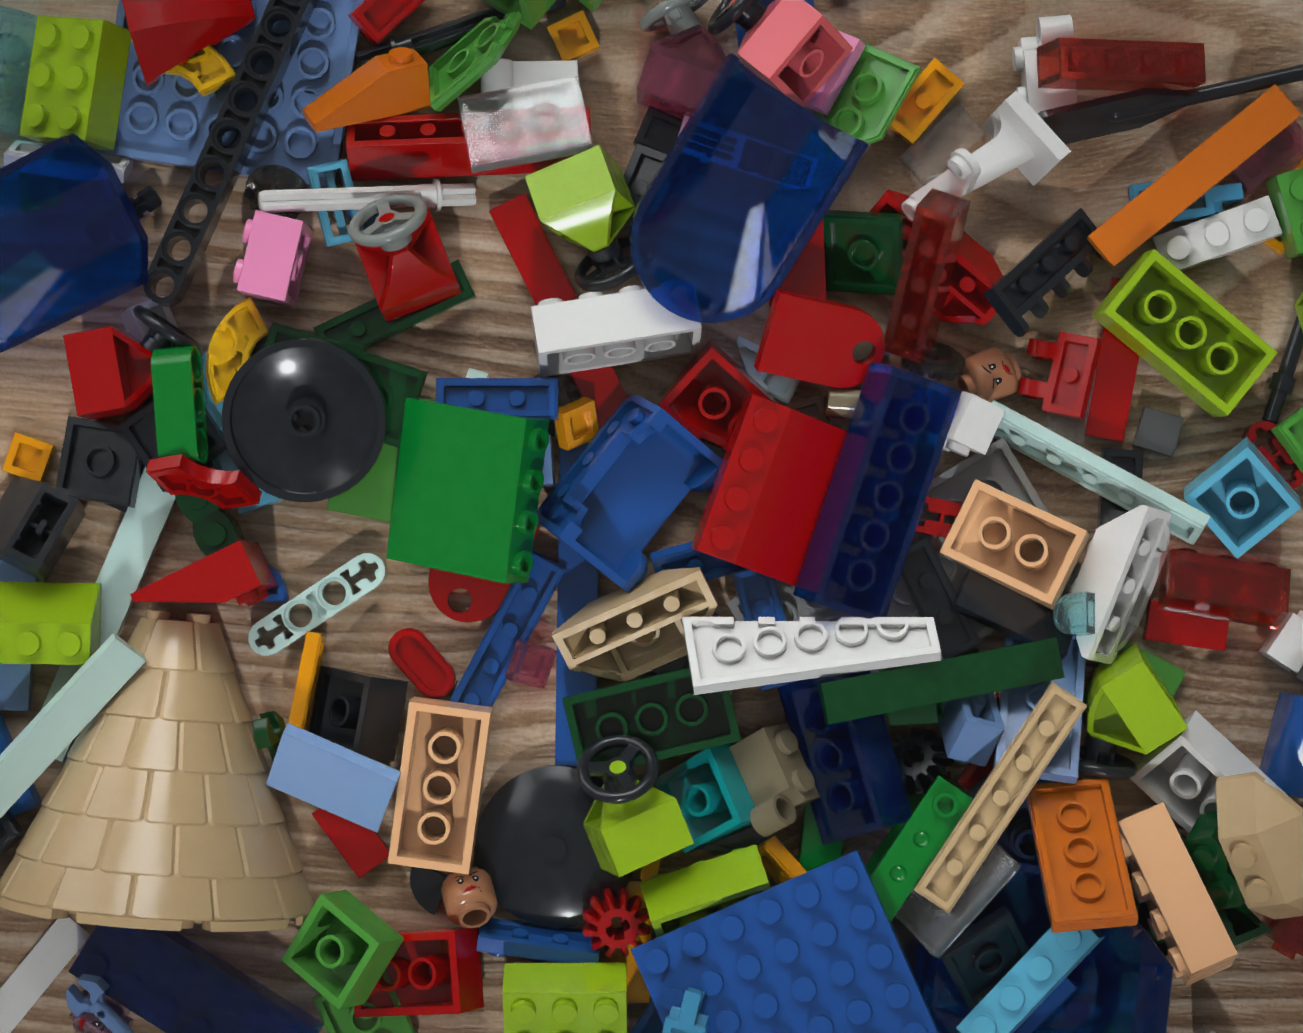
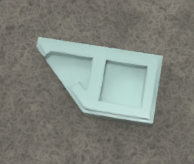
M739 336L736 343L746 372L774 399L789 404L800 380L757 371L754 364L759 345Z

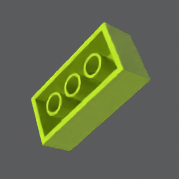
M1155 249L1141 253L1091 315L1213 418L1228 416L1278 353Z

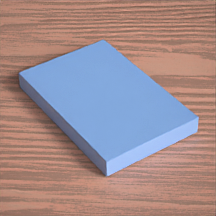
M288 723L283 731L266 785L374 832H378L401 772Z

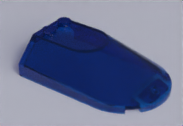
M728 54L644 191L635 209L630 229L631 257L636 273L644 288L652 298L668 311L682 318L700 323H718L745 317L770 300L775 294L776 289H779L869 146L865 141L857 139L826 123L758 78L734 54Z
M72 133L62 136L0 168V353L148 283V236L113 165L77 135Z

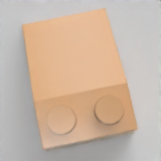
M975 479L940 553L1000 585L1054 610L1083 552L1089 535L1085 529Z

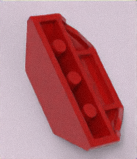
M888 189L869 212L904 214L901 204L909 196ZM936 210L923 217L917 223L911 221L906 216L907 292L905 296L935 321L986 325L997 312L984 297L983 293L1003 276L992 254L940 210Z

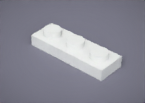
M1268 195L1154 236L1152 240L1158 253L1180 271H1184L1281 236L1282 230Z

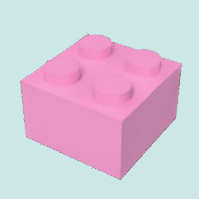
M255 210L253 220L247 219L243 231L242 242L247 244L244 260L238 259L234 269L233 282L238 283L237 291L247 298L251 296L253 300L295 309L313 235L311 228L301 220Z

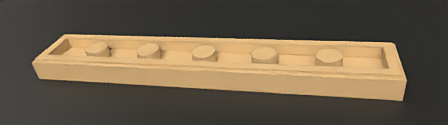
M1051 682L973 798V801L913 888L914 891L947 913H950L1087 707L1085 703L1055 683Z

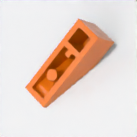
M398 47L391 49L388 54L373 57L302 109L303 117L315 132H321L431 108L428 64L413 48Z

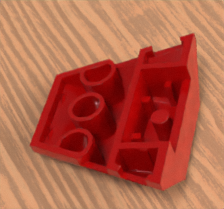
M122 0L131 39L147 87L156 82L158 76L178 64L182 66L187 63L189 57L210 44L213 46L256 20L251 0Z

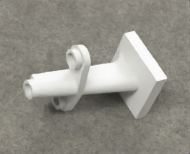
M1015 91L1004 100L980 127L990 137L991 141L973 153L963 148H958L951 152L950 159L947 161L949 169L942 174H936L927 178V184L911 194L901 204V208L911 221L917 223L923 217L1015 168H1018L1027 180L1035 186L1071 150L1024 98Z

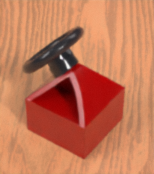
M137 305L133 309L134 315L150 327L141 342L130 333L112 326L63 335L77 416L101 420L136 413L153 400L151 372L153 350L175 348L176 346H196L200 355H202L204 352L203 347L175 325L142 305Z

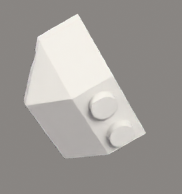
M1142 504L1096 529L1094 537L1087 547L1086 557L1078 577L1072 585V592L1067 602L1082 657L1112 665L1117 658V652L1126 645L1138 628L1168 554L1169 524L1172 520V513Z

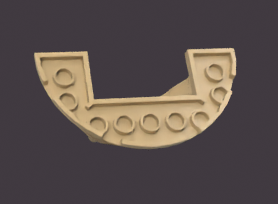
M146 610L145 617L140 618L127 642L144 655L146 662L85 726L66 755L68 757L43 798L42 806L18 845L15 856L0 878V907L13 912L46 919L68 918V913L76 914V923L146 930L181 931V929L193 928L194 923L202 924L203 930L210 932L272 931L288 929L289 920H295V926H302L313 908L314 902L303 877L302 871L304 869L287 828L285 816L274 788L266 785L270 769L262 749H258L255 743L253 719L235 675V667L220 623H211L210 615L186 613V620L170 619L169 611Z

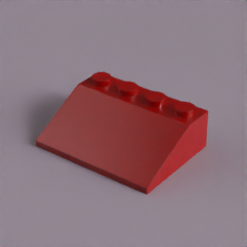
M754 394L746 395L691 549L805 590L860 436Z

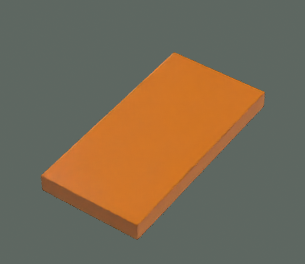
M1108 778L1077 780L1076 784L1063 782L1035 784L1026 800L1052 933L1137 925L1138 914Z

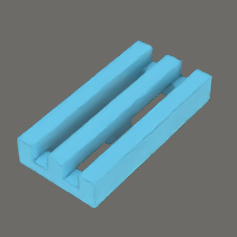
M347 158L306 168L310 188H321L318 177L319 173L324 174L327 188H336L332 172L335 169H339L344 188L354 187ZM342 210L333 211L339 236L336 237L333 236L327 211H317L326 247L353 241L347 231ZM349 210L351 219L360 210Z

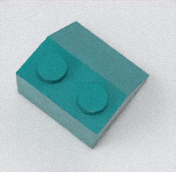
M737 742L707 748L657 777L655 782L657 789L677 799L694 844L683 848L684 854L730 837L752 826L750 811L755 806L729 748Z

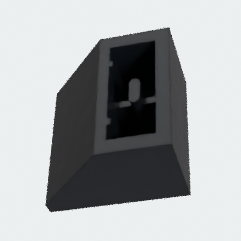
M14 476L0 499V560L46 583L86 515L80 500L44 482Z

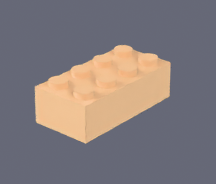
M416 696L409 701L400 767L401 774L398 782L388 857L389 864L469 875L470 869L473 866L494 707Z
M1164 802L1118 821L1126 864L1131 871L1133 879L1130 881L1133 894L1139 904L1146 902L1150 917L1147 918L1149 927L1157 941L1163 939L1168 948L1169 955H1166L1165 959L1174 978L1182 977L1185 986H1188L1231 967L1238 953Z

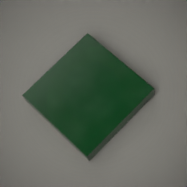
M827 210L823 214L826 291L904 296L907 292L906 215Z

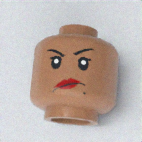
M997 347L988 348L967 357L961 365L962 375L958 377V385L961 391L972 393L990 403L993 400L1000 401L1011 396L1016 391L1017 382L1020 381L1021 377L1020 368L1010 352H1004Z
M471 867L469 875L453 872L442 883L441 894L449 920L454 924L465 928H477L486 924L496 912L498 906L497 897L491 876L485 870Z

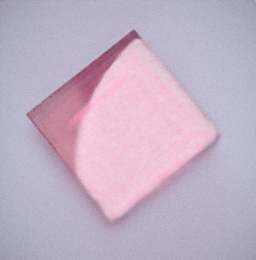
M517 640L505 678L514 683L545 689L557 651L548 646Z

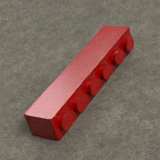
M590 108L399 115L347 126L346 150L352 181L531 174L592 148Z

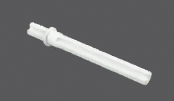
M434 179L432 184L263 190L259 192L258 205L260 211L266 213L361 210L369 203L385 196L413 194L423 199L427 208H433L435 212H440L443 206L476 205V186L474 183L440 184L438 179ZM396 206V207H392V208H413V207H410V206Z

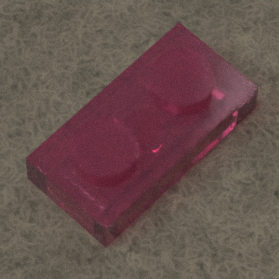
M1294 121L1230 173L1238 183H1242V189L1247 194L1303 149V129Z

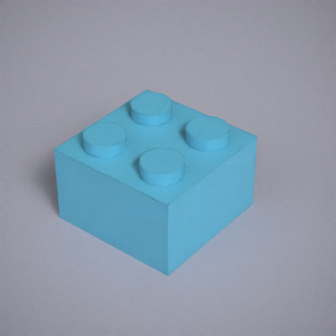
M1248 437L1243 439L1184 487V499L1190 506L1211 516L1207 522L1208 527L1237 559L1301 509L1298 494Z

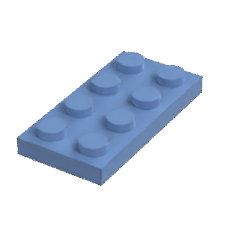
M1075 632L1067 655L1061 660L1065 678L1000 690L998 708L1004 725V731L995 747L994 767L1051 682L1083 702L1086 658L1081 656ZM1004 635V647L1023 644ZM1082 714L1039 779L1076 784L1079 768Z

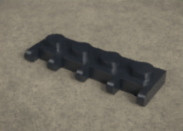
M1082 208L1065 219L983 293L984 297L1017 337H1023L1029 331V325L1022 317L1028 310L1037 318H1043L1049 313V306L1042 297L1051 289L1061 298L1066 297L1071 292V285L1065 279L1067 274L1074 269L1079 276L1085 278L1093 272V265L1087 259V256L1092 251L1098 258L1104 260L1087 240L1088 235L1095 231L1097 227Z

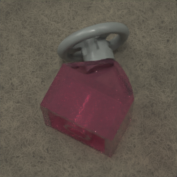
M665 0L649 10L640 19L639 27L642 31L651 32L667 27L671 35L651 43L636 89L637 104L647 107L652 106L684 118V115L714 125L728 82L730 67L719 43L704 26H701L702 24L697 14L693 13L708 0Z

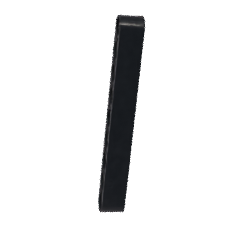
M269 0L144 278L143 287L145 294L160 306L174 307L181 303L186 296L317 4V0ZM280 20L289 21L291 28L287 35L280 38L272 36L271 30L276 22ZM262 57H271L274 59V67L271 72L264 75L257 74L255 72L257 61ZM249 93L256 94L258 101L255 108L247 112L240 111L238 103L241 97ZM231 130H237L241 133L240 143L232 149L223 148L222 138L225 133ZM213 167H222L224 169V179L216 186L207 185L205 180L206 173ZM196 204H206L208 210L206 218L200 223H191L189 220L190 209ZM182 240L189 241L191 251L188 257L184 260H175L172 254L174 245ZM171 277L174 281L173 292L167 297H158L156 293L157 283L162 278Z

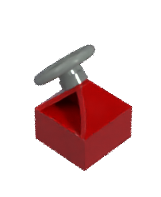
M413 194L385 196L369 203L352 218L348 229L349 236L355 242L378 306L387 322L462 293L435 221L423 199ZM396 206H410L413 207L415 211L398 213L395 210H391V208ZM379 213L375 222L361 232L363 224L370 217Z

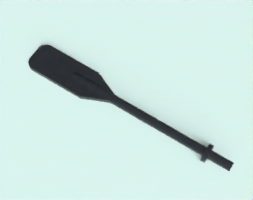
M1303 64L1188 90L1142 88L1052 108L1037 114L1064 144L1141 128L1186 106L1271 88L1274 84L1280 86L1303 81Z

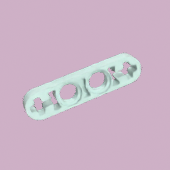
M363 553L356 556L255 623L248 634L250 647L255 653L262 656H271L284 650L305 636L307 631L314 630L379 587L387 576V566L384 560L373 553ZM365 560L368 564L376 562L379 567L374 572L376 579L371 582L370 579L364 578L357 582L356 585L361 591L354 594L351 583L342 574L349 570L350 577H354L362 571L360 565L362 561ZM333 581L341 583L346 590L344 601L338 605L329 604L324 598L325 586ZM297 604H305L312 611V620L305 627L295 626L290 619V612ZM281 615L284 625L294 635L288 639L286 631L273 639L275 646L272 649L268 644L260 646L257 640L262 637V634L259 630L264 627L267 631H271L280 626L281 624L275 618Z

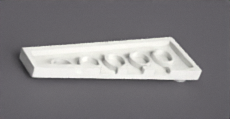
M682 617L694 695L941 661V649L934 617H874L871 619L841 617L838 621H815V617H800V621H775V617H758V621H734V617Z

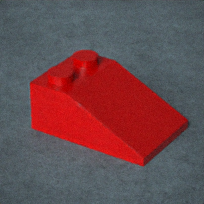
M239 540L131 593L130 596L133 602L238 603L240 607L246 604L252 606L270 597L268 590L278 584L267 565L268 563L258 542Z
M478 927L398 931L397 933L404 940L385 969L392 985L387 983L382 975L366 1001L376 1007L370 1008L363 1006V1004L354 1006L355 1017L461 1014L484 1008L480 951H476L479 935ZM395 990L401 1005H394L388 991Z

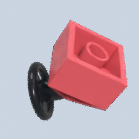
M722 0L711 16L707 27L711 34L717 35L735 22L746 31L737 54L771 88L800 111L853 49L825 16L804 0H775L768 6L760 0Z

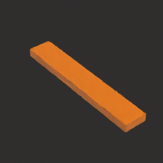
M1274 84L1088 235L1087 240L1112 269L1115 268L1290 126L1302 114L1279 87Z

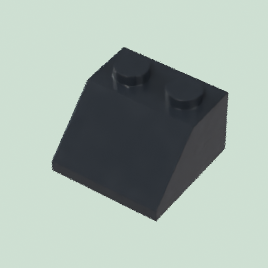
M321 665L309 732L370 759L394 761L399 742V731L403 708L406 702L408 681Z

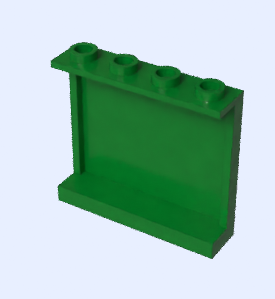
M406 398L386 558L504 584L528 582L529 573L533 567L532 550L534 535L539 522L537 512L540 491L544 483L543 465L545 450L549 444V419L526 418L436 402L435 399Z

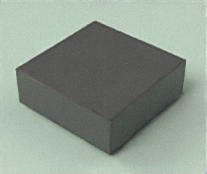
M1146 406L1143 407L1132 446L1173 457L1184 418Z

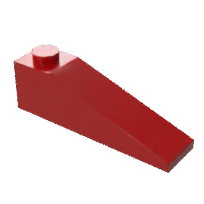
M709 340L683 368L658 403V406L664 409L696 438H702L726 450L746 395L754 394L775 403H780L712 340Z

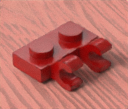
M1060 331L1057 343L1029 338L1026 354L1031 355L1032 359L1052 361L1048 382L1020 377L1017 393L1022 394L1024 398L1043 400L1041 410L1045 413L1084 420L1102 341L1099 338Z

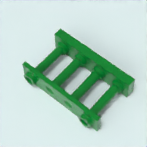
M939 775L931 787H929L924 797H920L916 791L912 794L865 864L890 922L973 801V798Z

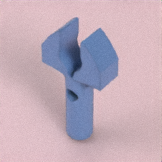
M82 974L77 980L89 992L90 997L84 996L74 984L66 990L68 1008L77 1017L82 1012L94 1013L112 1033H133L131 1027L105 1002V991L110 985L102 977Z

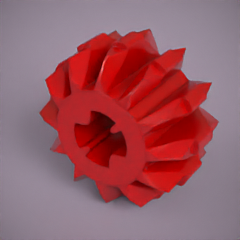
M606 888L604 890L605 900L602 902L598 897L592 896L590 904L594 910L583 911V920L588 923L582 928L585 937H593L590 942L593 950H598L605 946L606 957H612L615 948H620L622 956L627 957L629 955L628 945L631 944L637 947L643 944L640 936L650 934V926L645 923L650 918L647 908H640L643 901L639 895L633 896L628 900V890L626 888H621L617 897H613L610 888ZM620 917L622 926L613 928L611 919Z

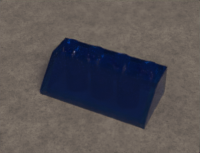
M870 671L800 680L778 688L787 723L791 732L797 738L798 748L807 768L814 777L815 786L820 796L811 802V806L823 845L906 822L912 815L883 714L830 725L825 724L818 684L870 674ZM806 728H810L818 734L841 730L846 731L841 733H849L850 735L836 739L815 738L814 744L808 745Z

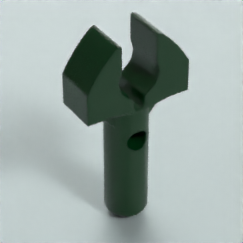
M270 711L259 714L261 719L253 720V736L257 748H267L272 761H274L286 725L283 718L277 712Z

